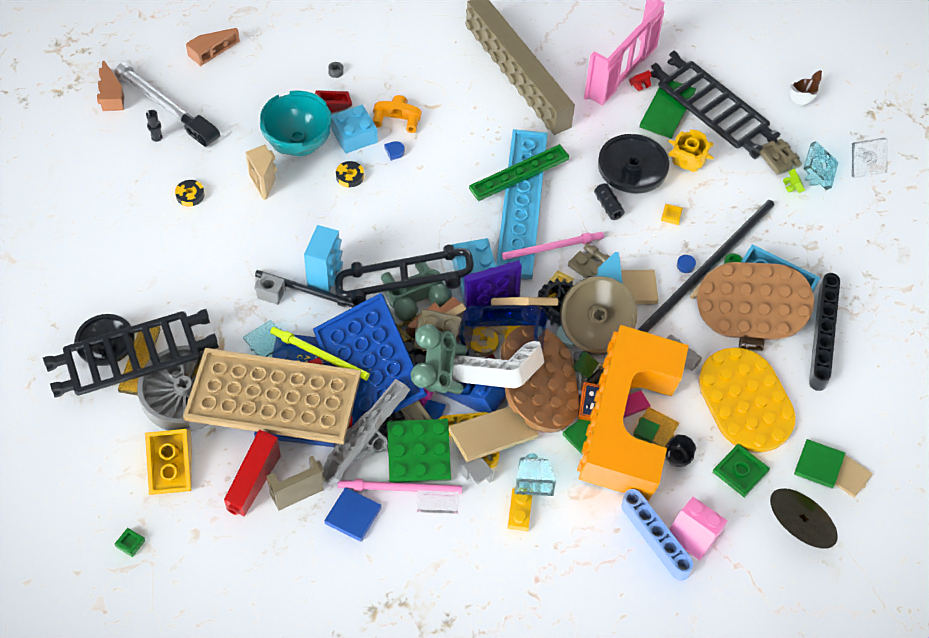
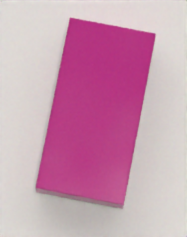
M642 390L628 395L623 418L651 407Z

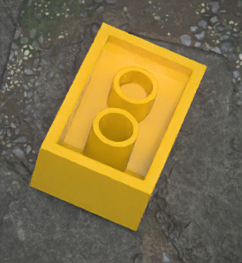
M180 429L145 433L149 495L191 491V430Z

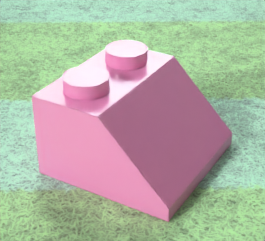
M692 497L681 510L669 530L684 550L700 561L721 535L728 520L695 497Z

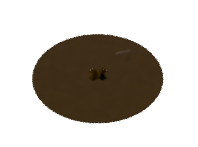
M787 488L777 489L771 494L770 505L777 520L791 535L816 548L827 549L836 544L838 533L835 524L826 511L814 500L798 491Z

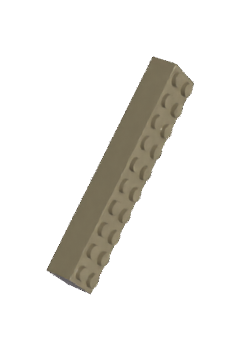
M490 0L467 1L465 21L467 29L474 34L475 39L490 54L493 62L498 64L501 72L505 73L510 83L525 98L528 106L532 107L537 117L541 118L545 123L546 128L553 135L572 128L575 104Z

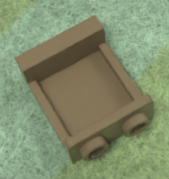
M310 456V469L281 482L278 481L274 472L267 475L269 492L278 511L324 490V469L320 461L316 462L315 458Z

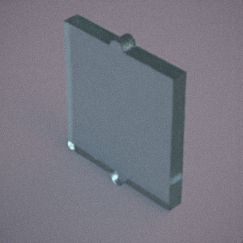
M272 320L243 336L245 342L250 346V350L254 351L258 356L268 357L284 347L279 342V337L270 333L273 326L278 328Z

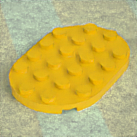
M743 348L722 349L706 359L699 374V388L723 436L732 444H740L742 447L747 448V451L767 452L782 446L789 439L794 429L795 411L772 366L762 356Z

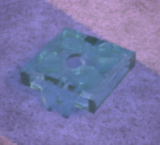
M817 141L810 144L803 168L807 172L804 180H811L810 186L821 185L825 190H828L833 186L839 162ZM822 163L826 164V169H823Z

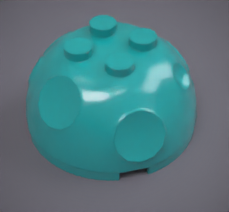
M301 90L289 91L290 94L280 97L278 94L272 97L261 110L260 129L264 138L277 152L298 157L306 156L313 153L326 142L330 135L332 118L331 111H329L326 102L321 97Z

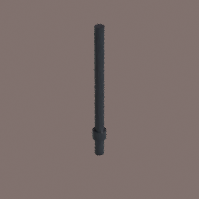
M260 270L255 272V277L261 278L263 273L282 278ZM282 278L285 281L286 287L336 302L337 305L342 307H355L349 298H342L339 295Z

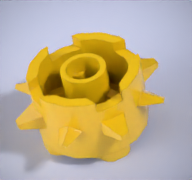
M690 129L689 132L680 131L675 140H668L674 146L673 150L668 153V156L672 157L674 165L682 169H687L691 172L698 171L705 164L706 159L714 158L708 153L714 144L708 142L706 135L700 131Z

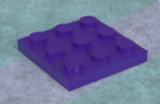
M519 260L464 276L466 317L489 310L493 307L491 306L492 298L520 297L522 265Z

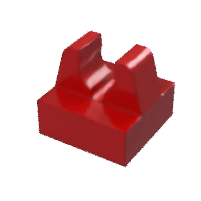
M650 70L630 78V85H634L637 91L643 90L642 83L646 89L651 86L650 77L652 76Z

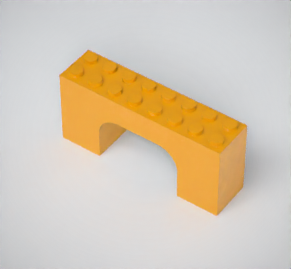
M623 325L619 326L617 332H613L606 350L608 354L602 366L604 370L598 382V385H600L599 390H597L594 398L596 403L590 414L591 423L587 427V439L581 451L583 453L582 459H580L577 471L580 472L579 480L622 493L629 489H636L646 500H650L660 484L667 448L636 439L625 429L623 416L629 390L644 388L672 396L682 379L689 345Z

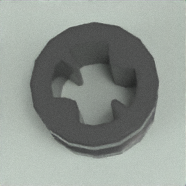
M340 62L330 63L328 66L329 76L332 78L341 77L343 75V64Z

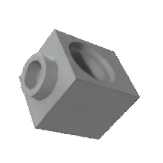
M265 273L262 274L260 280L256 281L254 287L258 299L279 305L286 290L284 279Z

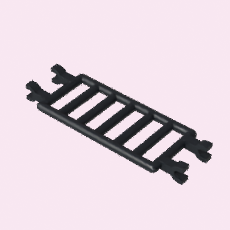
M675 50L669 54L672 58L667 63L671 66H676L678 69L670 75L666 74L659 64L654 63L651 65L653 69L651 77L657 78L660 81L658 86L732 146L737 149L740 147L745 148L753 159H757L760 156L758 152L763 149L761 145L751 141L759 133L766 137L768 142L774 141L776 143L778 141L777 138L780 137L781 133L769 128V120L693 61L686 63ZM689 69L697 73L675 90L667 85ZM703 78L710 83L687 100L680 95ZM715 88L723 93L700 110L692 105ZM727 98L735 103L713 120L705 115ZM740 108L748 113L726 130L718 125ZM753 118L761 123L738 141L731 136L732 133Z
M207 309L200 310L197 314L187 316L185 311L177 312L64 346L63 354L42 357L47 372L67 364L70 380L50 383L54 398L60 397L74 390L77 396L197 360L201 356L200 351L205 350V348H219L215 333L207 336L205 339L196 341L191 326L198 324L205 325L210 323ZM181 320L191 350L190 354L183 356L179 355L169 323ZM157 326L162 327L172 359L161 363L150 332L151 328ZM141 331L153 364L144 368L140 367L131 339V334ZM123 337L133 371L125 374L120 372L111 340ZM101 343L104 344L113 374L112 378L102 381L91 347ZM84 349L93 383L81 387L72 352Z

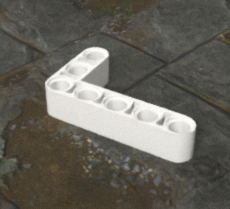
M538 341L526 343L509 360L455 355L452 380L508 388L520 387L545 362L541 343Z

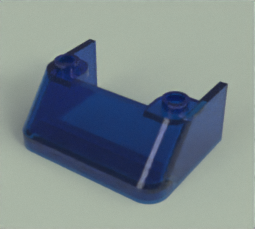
M483 305L466 308L459 334L461 344L467 347L465 356H469L474 326H535L534 341L541 343L543 351L547 313L544 307L536 305Z

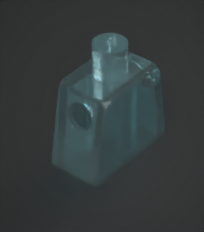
M535 453L521 457L514 494L554 496L556 477L549 460L538 458Z

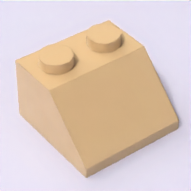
M264 144L245 152L249 176L263 200L267 199L276 180L275 172H277L273 162L275 155Z

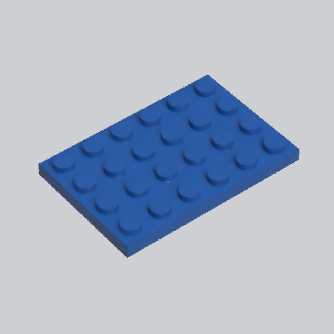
M382 293L313 328L321 350L370 374L367 380L360 378L351 414L353 418L352 426L373 407L395 379L405 384L410 391L404 400L393 410V413L428 396L425 388L417 387L411 380L410 373L415 365ZM326 361V363H327L328 366L338 367V366H336V365H334V364H332V363Z

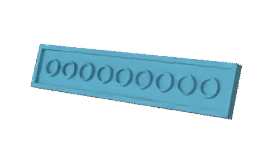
M513 129L508 167L546 151L548 133ZM543 172L505 189L496 267L519 260L522 265L521 278L532 279L535 253L503 260L502 253L536 246Z

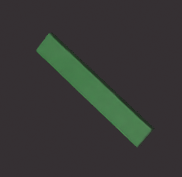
M559 144L469 185V190L479 202L568 161L570 156Z

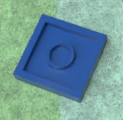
M345 487L324 522L326 525L362 542L382 507L381 504Z

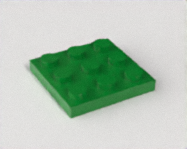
M448 419L387 421L390 482L451 481Z

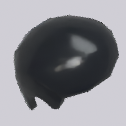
M677 434L667 442L665 457L671 465L686 467L694 460L696 445L690 437Z

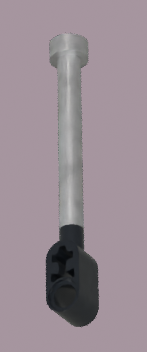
M122 62L116 67L115 76L122 81H129L183 122L186 132L201 145L207 147L220 137L219 130L201 115L193 118L135 74L133 67L128 63Z

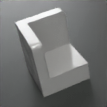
M482 457L462 465V475L466 480L472 478L476 484L481 483L485 479L489 483L493 481L494 472Z

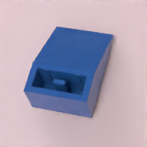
M458 382L463 384L461 394L456 395L448 391L440 393L477 412L488 413L496 411L506 395L505 387Z

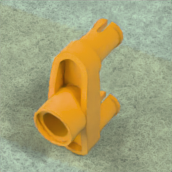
M396 95L392 101H379L375 103L372 121L377 128H380L384 116L408 120L406 131L415 133L422 112L418 107L407 104L408 100L406 97Z

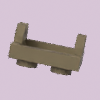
M422 308L420 318L417 320L415 334L422 325L432 324L435 327L442 328L443 332L450 331L456 339L461 317ZM414 339V343H413V347H414V348L422 349V350H427V349L421 348V347L417 344L416 339Z

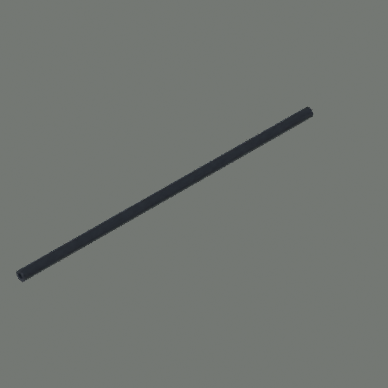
M767 200L637 330L648 333L774 207V202ZM600 366L586 382L597 384L604 369Z

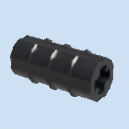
M607 183L598 185L594 193L601 206L605 209L606 214H608L611 220L621 218L625 211L621 203H619L617 196L614 195L613 190Z

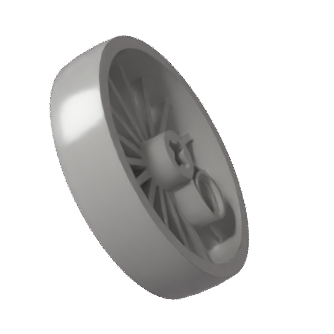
M189 345L177 346L180 356L191 353ZM169 349L158 353L160 363L172 359ZM204 350L200 351L201 356L194 361L188 376H186V363L166 369V373L162 370L155 372L170 383L151 379L154 373L139 377L137 390L140 405L149 420L158 427L168 431L180 429L195 431L209 425L184 421V418H176L182 402L184 415L187 400L196 378L194 374L202 359ZM151 359L144 367L153 365ZM174 371H180L178 374H171ZM148 384L165 388L146 391ZM163 396L149 403L145 400L146 397ZM167 402L158 412L152 409ZM175 404L170 418L163 416Z

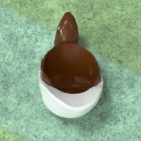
M821 70L815 72L811 79H801L794 82V84H790V97L793 102L800 105L808 104L818 95L817 92L822 77Z

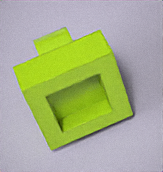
M795 168L788 171L790 177L782 180L785 185L791 183L785 187L786 190L792 192L796 188L798 193L805 191L801 178Z

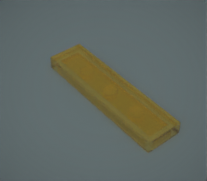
M160 326L150 329L155 345L161 331ZM141 331L137 333L134 348L140 367L144 368L151 358ZM130 359L127 361L123 374L133 371ZM139 378L120 383L118 392L138 396L137 385Z

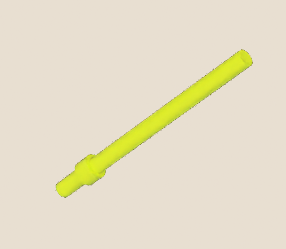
M274 326L270 330L271 334L281 338L283 342L293 344L338 367L361 370L360 377L364 380H367L370 376L368 372L295 337L289 331H282Z

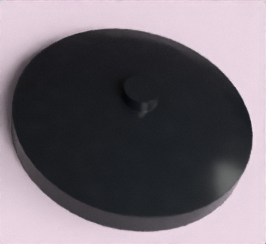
M623 134L611 138L602 146L598 157V169L602 178L615 189L634 194L646 193L658 188L665 181L670 166L669 157L665 149L655 140L639 134Z

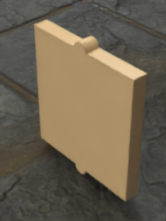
M845 455L835 485L855 498L859 491L866 487V482L873 473Z

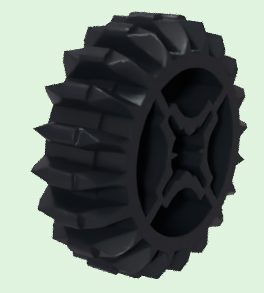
M557 278L555 282L550 280L548 284H544L542 289L539 290L538 297H549L552 294H556V297L552 298L558 299V305L536 306L537 310H540V316H545L544 322L550 320L551 326L554 323H557V326H561L560 309L566 293L573 286V281L567 283L564 278L560 282Z

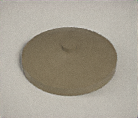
M593 276L577 282L566 293L560 309V321L565 335L576 347L590 353H608L606 352L608 343L611 341L613 332H617L620 325L635 329L637 306L633 295L621 282L609 277Z

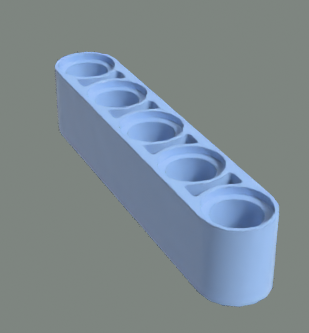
M636 489L627 490L622 500V510L671 575L677 580H686L693 568L691 557L644 496ZM628 500H633V501H635L636 503H635V504H631V503L628 502ZM640 516H645L648 520H643ZM653 532H657V533H659L661 536H660V537H659V536H655V535L653 534ZM665 549H671L674 553H668ZM678 565L684 566L687 570H681Z

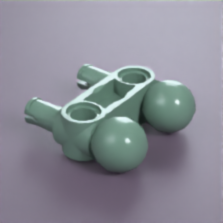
M426 262L415 264V267L419 273L408 277V279L440 274V272L430 269ZM390 272L381 275V280L384 284L396 282ZM443 281L385 292L389 299V305L394 308L396 317L403 321H410L416 317L418 312L417 302L429 298L431 304L436 303L441 307L452 298L451 289L447 288Z
M432 324L422 325L417 329L415 339L421 348L427 349L425 363H418L412 368L410 373L412 382L417 387L426 388L429 392L445 393L448 391L456 395L461 394L463 384L452 380L455 355L465 356L467 347L457 343L455 336L450 331H439Z

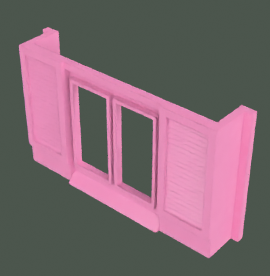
M646 0L642 23L608 58L595 51L590 55L584 99L590 98L603 106L631 72L657 48L665 12L663 10L665 2L661 0ZM639 37L641 41L639 56L633 61L636 41ZM630 47L626 70L620 75L624 52Z

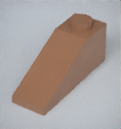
M232 28L195 37L186 43L188 56L201 67L240 42L238 29Z

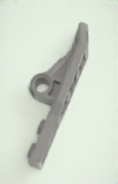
M395 379L373 407L362 415L346 434L344 445L338 444L328 455L323 466V475L325 481L333 486L341 481L346 468L351 462L358 460L367 453H382L387 448L388 441L378 430L410 391L405 384Z

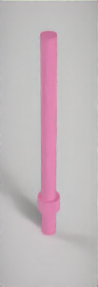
M588 232L574 238L503 252L502 258L507 260L581 243L585 245L586 243L589 244L592 241L603 239L604 233L590 234Z
M355 479V481L341 480L338 482V488L346 487L354 489V491L368 489L462 494V485L363 481V479Z

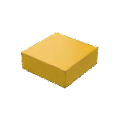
M665 203L661 221L679 225L683 208Z

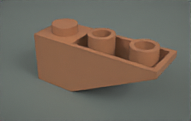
M102 61V68H99L101 81H98L100 94H97V102L101 104L102 111L124 110L122 86L107 63Z

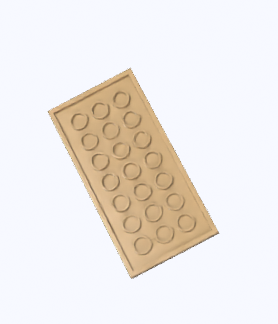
M205 348L183 418L184 421L257 432L260 429L270 434L344 445L361 378V370Z

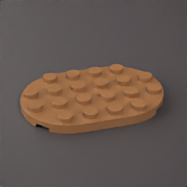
M731 262L714 268L705 276L698 289L697 305L702 320L711 330L722 336L740 338L747 335L748 338L781 340L795 335L806 326L812 315L814 296L807 279L800 272L782 264Z
M531 325L518 327L503 341L501 360H509L526 343L538 341L541 343L545 362L522 386L517 388L505 387L507 401L513 412H517L525 420L524 423L531 428L548 433L564 430L576 419L580 407L575 369L572 368L574 363L571 352L548 329Z

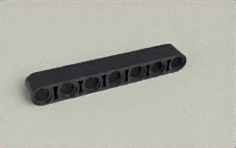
M835 273L824 275L818 293L809 385L816 391H822L826 388L832 372L840 278Z

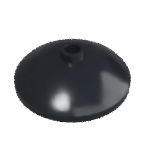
M115 314L97 315L88 319L79 327L74 343L130 327L131 324L123 317ZM131 334V339L134 345L135 335ZM123 337L111 340L117 362H119L128 355ZM104 344L91 346L97 366L110 365ZM84 349L77 350L81 359L87 362Z

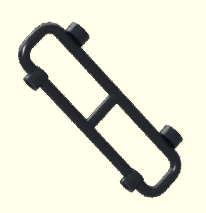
M448 244L443 247L441 252L362 266L360 262H353L350 269L343 270L336 276L335 290L340 297L351 298V303L357 306L366 301V295L445 281L447 288L455 289L461 284L460 278L472 272L474 267L473 256L467 249H454L453 245ZM455 256L465 257L466 267L462 270L408 279L407 265L444 258L446 260H453ZM400 267L401 281L349 291L343 290V279L348 276L358 278L364 273Z

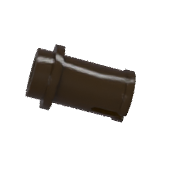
M747 335L739 338V348L760 351L764 349L762 348L764 347V339L748 338Z

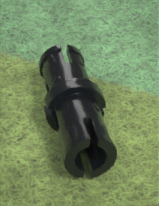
M148 110V113L146 112L147 128L150 131L151 139L155 142L161 141L163 138L161 132L162 125L158 120L157 111Z

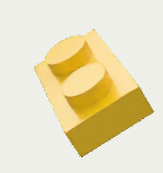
M512 488L507 529L528 531L533 490Z

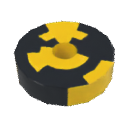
M345 161L336 169V180L344 187H356L364 180V168L357 162Z
M196 180L182 181L175 188L176 200L181 205L187 207L198 205L205 197L204 187Z

